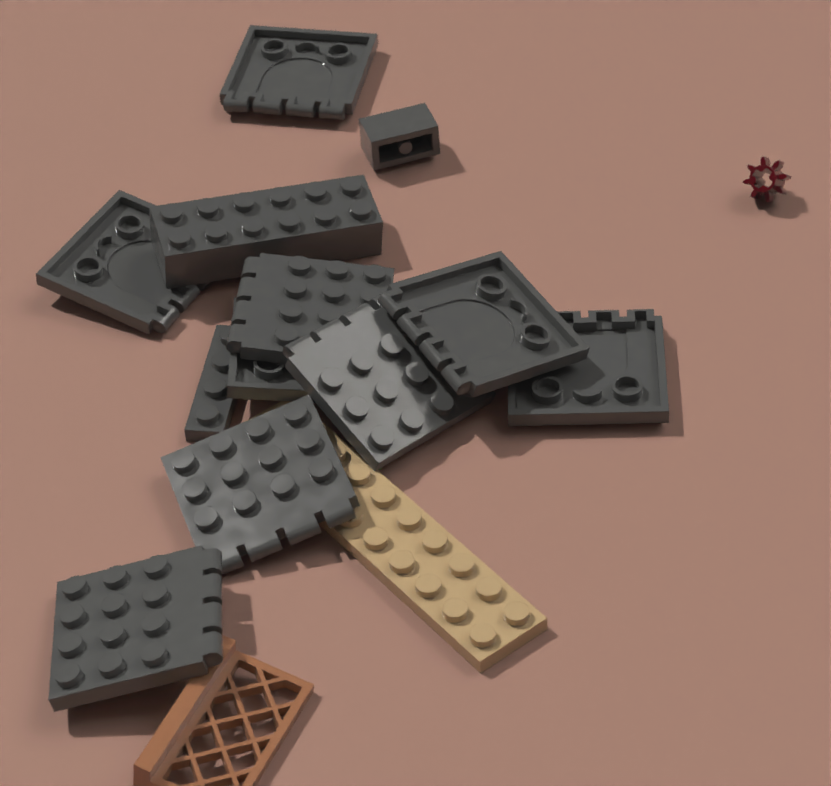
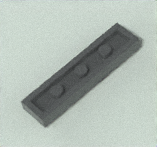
M216 325L184 429L186 441L198 442L230 427L238 400L227 398L230 352L226 349V343L231 325Z

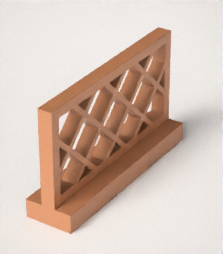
M222 635V663L209 667L208 674L189 680L134 763L133 786H179L166 779L171 771L187 767L191 768L195 782L182 786H239L240 782H244L242 786H256L313 694L314 684L235 650L236 640ZM239 667L255 674L258 683L236 688L232 677ZM287 688L298 693V695L292 702L276 705L270 691ZM263 693L268 707L246 713L240 698ZM233 701L238 715L215 720L211 710L213 706ZM272 718L276 727L275 733L255 738L250 723ZM242 726L247 741L225 746L219 731ZM212 733L217 748L194 754L190 745L191 740L194 737ZM252 751L256 761L254 767L234 772L229 757ZM221 759L226 774L203 780L198 764Z

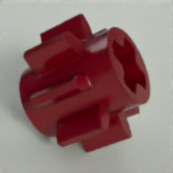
M761 157V165L747 166L751 173L749 179L744 180L743 184L751 185L754 189L750 197L757 199L764 193L766 202L772 203L774 201V194H787L786 189L783 187L785 181L791 179V176L783 174L781 171L784 162L777 160L771 167L769 158ZM765 173L770 174L769 179L772 181L770 186H766V181L762 178Z

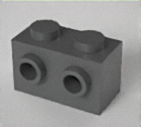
M426 103L359 119L361 148L373 170L440 154L439 127Z

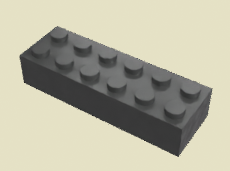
M364 175L149 207L151 242L166 289L239 278L242 274L245 259L247 257H260V253L292 257L303 256L309 259L345 261L381 255L383 220Z

